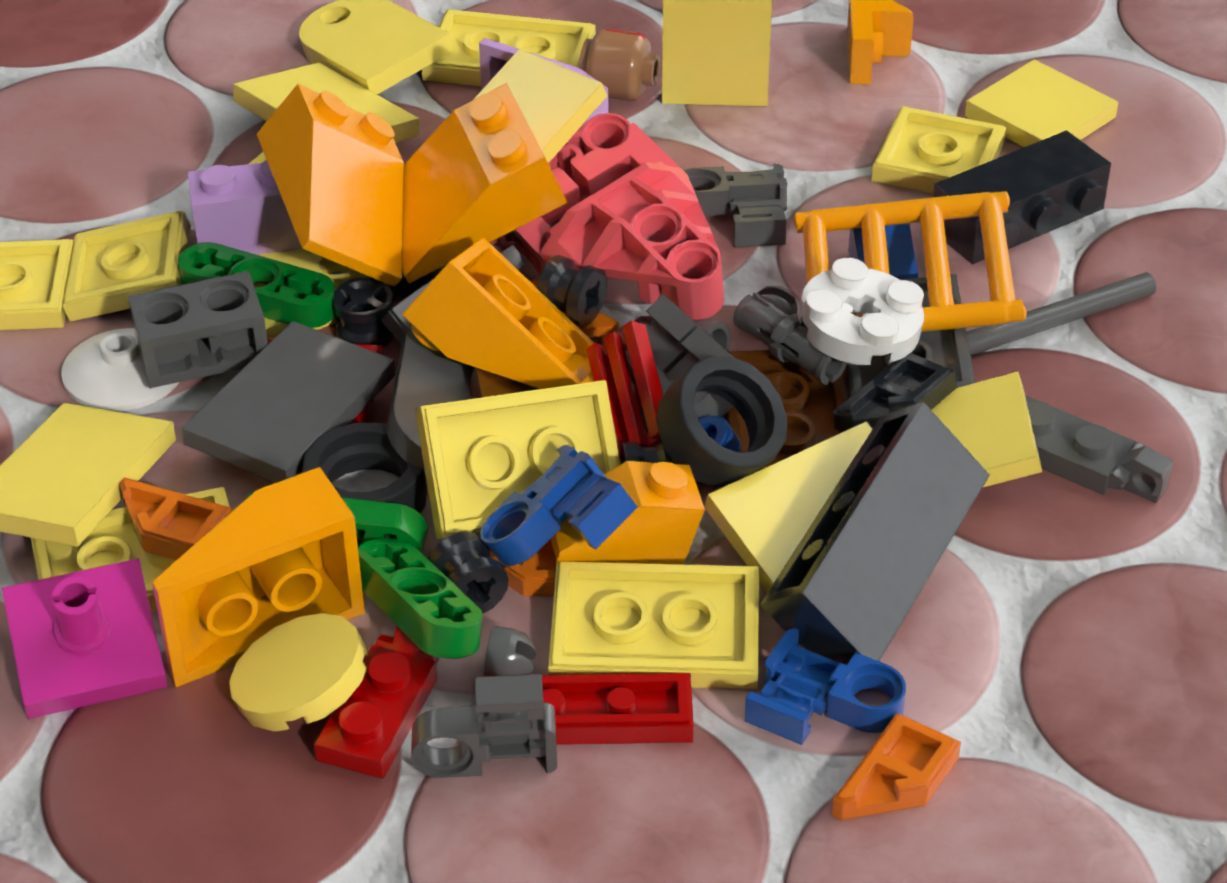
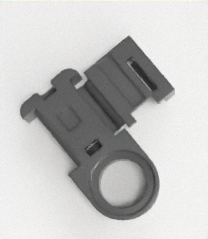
M773 164V169L751 172H725L724 166L683 170L689 177L705 216L729 215V207L731 213L738 212V215H733L735 247L786 245V217L784 211L787 210L788 183L786 178H784V170L780 164Z
M542 674L475 677L476 706L432 709L419 715L412 725V763L421 773L431 777L482 776V762H490V759L546 757L547 773L557 769L555 708L549 703L543 704ZM436 738H453L459 740L461 744L452 748H435L428 745L427 742Z

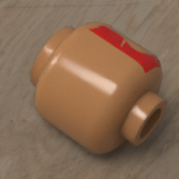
M602 28L594 35L593 39L587 38L583 43L579 59V68L608 88V98L626 101L637 100L643 94L646 85L654 86L656 84L660 66L659 54L651 53L650 42L644 34L612 28Z

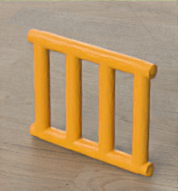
M1006 191L815 209L807 212H797L794 215L793 220L797 233H803L806 284L816 275L829 271L826 232L861 228L864 263L870 269L890 275L885 226L920 222L930 306L923 307L924 322L921 332L1020 322L1026 319L1027 314L1022 299L1015 300L1003 219V213L1008 212L1010 198ZM979 216L991 301L954 304L944 220ZM860 313V314H853V315L858 316V317H862L864 314H861V313Z

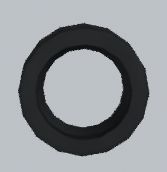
M730 356L707 357L690 366L668 387L659 401L656 423L663 447L675 464L690 465L696 481L714 487H725L760 471L776 458L786 441L787 416L780 395L770 380L755 367ZM707 391L721 396L737 409L747 427L749 435L748 451L738 453L729 450L708 436L698 421L694 400L697 392Z
M354 423L335 428L316 439L305 453L302 473L320 467L331 483L347 473L359 470H382L399 477L398 480L387 487L369 492H350L334 487L343 498L402 504L413 508L420 514L426 507L428 490L426 474L423 473L421 467L407 463L395 451L388 439L386 424ZM362 530L361 535L364 536L365 531Z

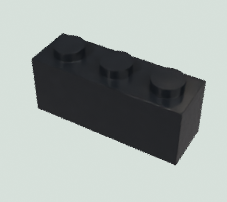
M1066 130L935 183L933 197L1006 191L1010 198L1008 212L1003 213L1007 246L1010 249L1104 209L1111 162ZM979 216L944 220L946 243L972 265L985 259Z

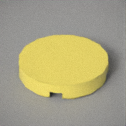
M320 613L297 617L271 629L253 642L240 657L229 680L231 698L241 715L256 728L270 731L288 730L290 728L286 722L294 721L301 717L304 718L307 724L325 718L344 704L361 684L367 668L363 662L364 655H367L366 645L356 627L342 616Z

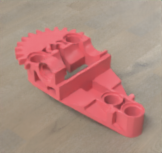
M599 114L589 119L548 163L568 203L490 242L491 245L501 242L506 249L514 245L519 253H522L530 261L539 277L547 262L552 257L561 255L574 260L578 268L582 269L591 265L604 270L606 277L637 281L641 301L653 304L664 294L692 320L707 319L714 316L724 303L721 254L688 175L635 123L630 124L626 118L618 114ZM561 218L557 224L552 227L549 226V224Z

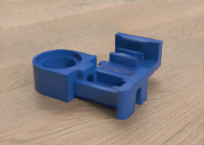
M563 445L557 449L560 456L541 477L523 493L520 494L514 491L487 518L481 528L480 537L502 565L513 566L528 560L536 554L562 528L558 522L563 523L567 518H570L569 524L572 528L577 530L588 545L596 550L637 508V505L620 483L606 478L588 453L583 451L577 453L574 447Z
M789 629L784 633L765 661L763 689L759 694L750 691L745 698L744 721L802 745L811 732V725L808 724V720L812 714L816 713L822 716L827 708L826 717L863 732L880 733L885 730L896 713L903 715L906 683L903 676L895 668L855 652L849 663L844 665L798 646L799 629ZM874 688L884 691L892 700L881 706H869L858 701L854 695L860 690Z

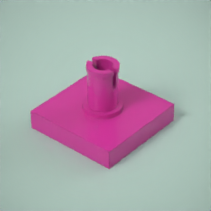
M139 558L2 588L27 719L168 688Z

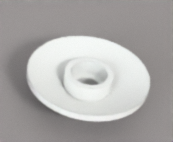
M134 328L111 330L85 340L69 353L61 371L64 389L74 401L86 407L115 412L130 411L151 405L166 397L179 384L178 382L149 389Z

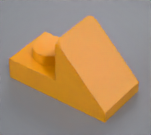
M849 0L847 41L850 84L871 85L872 64H882L883 56H908L910 54L914 19L911 10L893 0Z

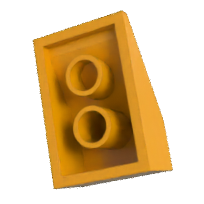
M507 83L454 109L404 164L402 272L408 283L447 265L452 259L483 237L490 243L568 203Z
M297 84L256 135L302 249L395 287L402 279L404 161L394 142V131L383 118L374 113L368 112L364 115L347 107L341 99L330 92L322 91L319 94L303 85Z
M484 237L452 259L402 313L412 324L413 334L423 345L434 351L440 350L449 359L539 389L594 382L586 353V348L594 342Z
M320 467L256 490L152 581L170 679L175 688L235 665L253 642L274 627L297 617L326 613L342 616L349 620L365 614L355 516Z

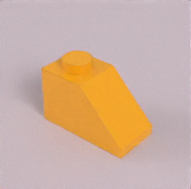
M626 461L604 475L606 478L620 483L637 505V508L596 550L591 548L581 534L572 528L569 524L570 518H567L563 523L558 522L562 528L551 538L557 562L684 564L705 511L690 465L673 464L670 462Z

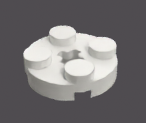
M841 258L833 262L831 270L816 275L806 284L798 313L799 323L801 324L803 321L808 327L806 338L816 349L834 359L856 365H870L872 355L883 356L891 353L890 363L906 357L918 344L924 322L922 307L924 293L919 285L914 282L899 280L887 273L870 269L865 263L855 258ZM852 313H861L864 315L862 317H858L853 315Z

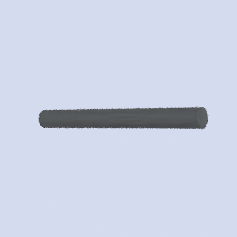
M1145 272L1027 311L1024 321L982 326L967 331L970 355L1153 295L1156 292L1155 280L1150 273Z

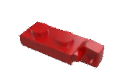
M396 626L394 637L381 634L377 638L375 645H371L363 659L367 668L361 684L344 704L332 712L314 743L316 761L377 778H384L411 730L413 722L418 717L437 682L436 666L440 658L423 652L398 626Z

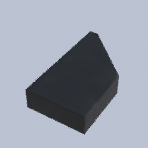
M909 353L906 357L890 363L832 412L834 428L839 432H844L864 422H867L871 428H874L881 416L924 402L932 410L957 388L955 370Z

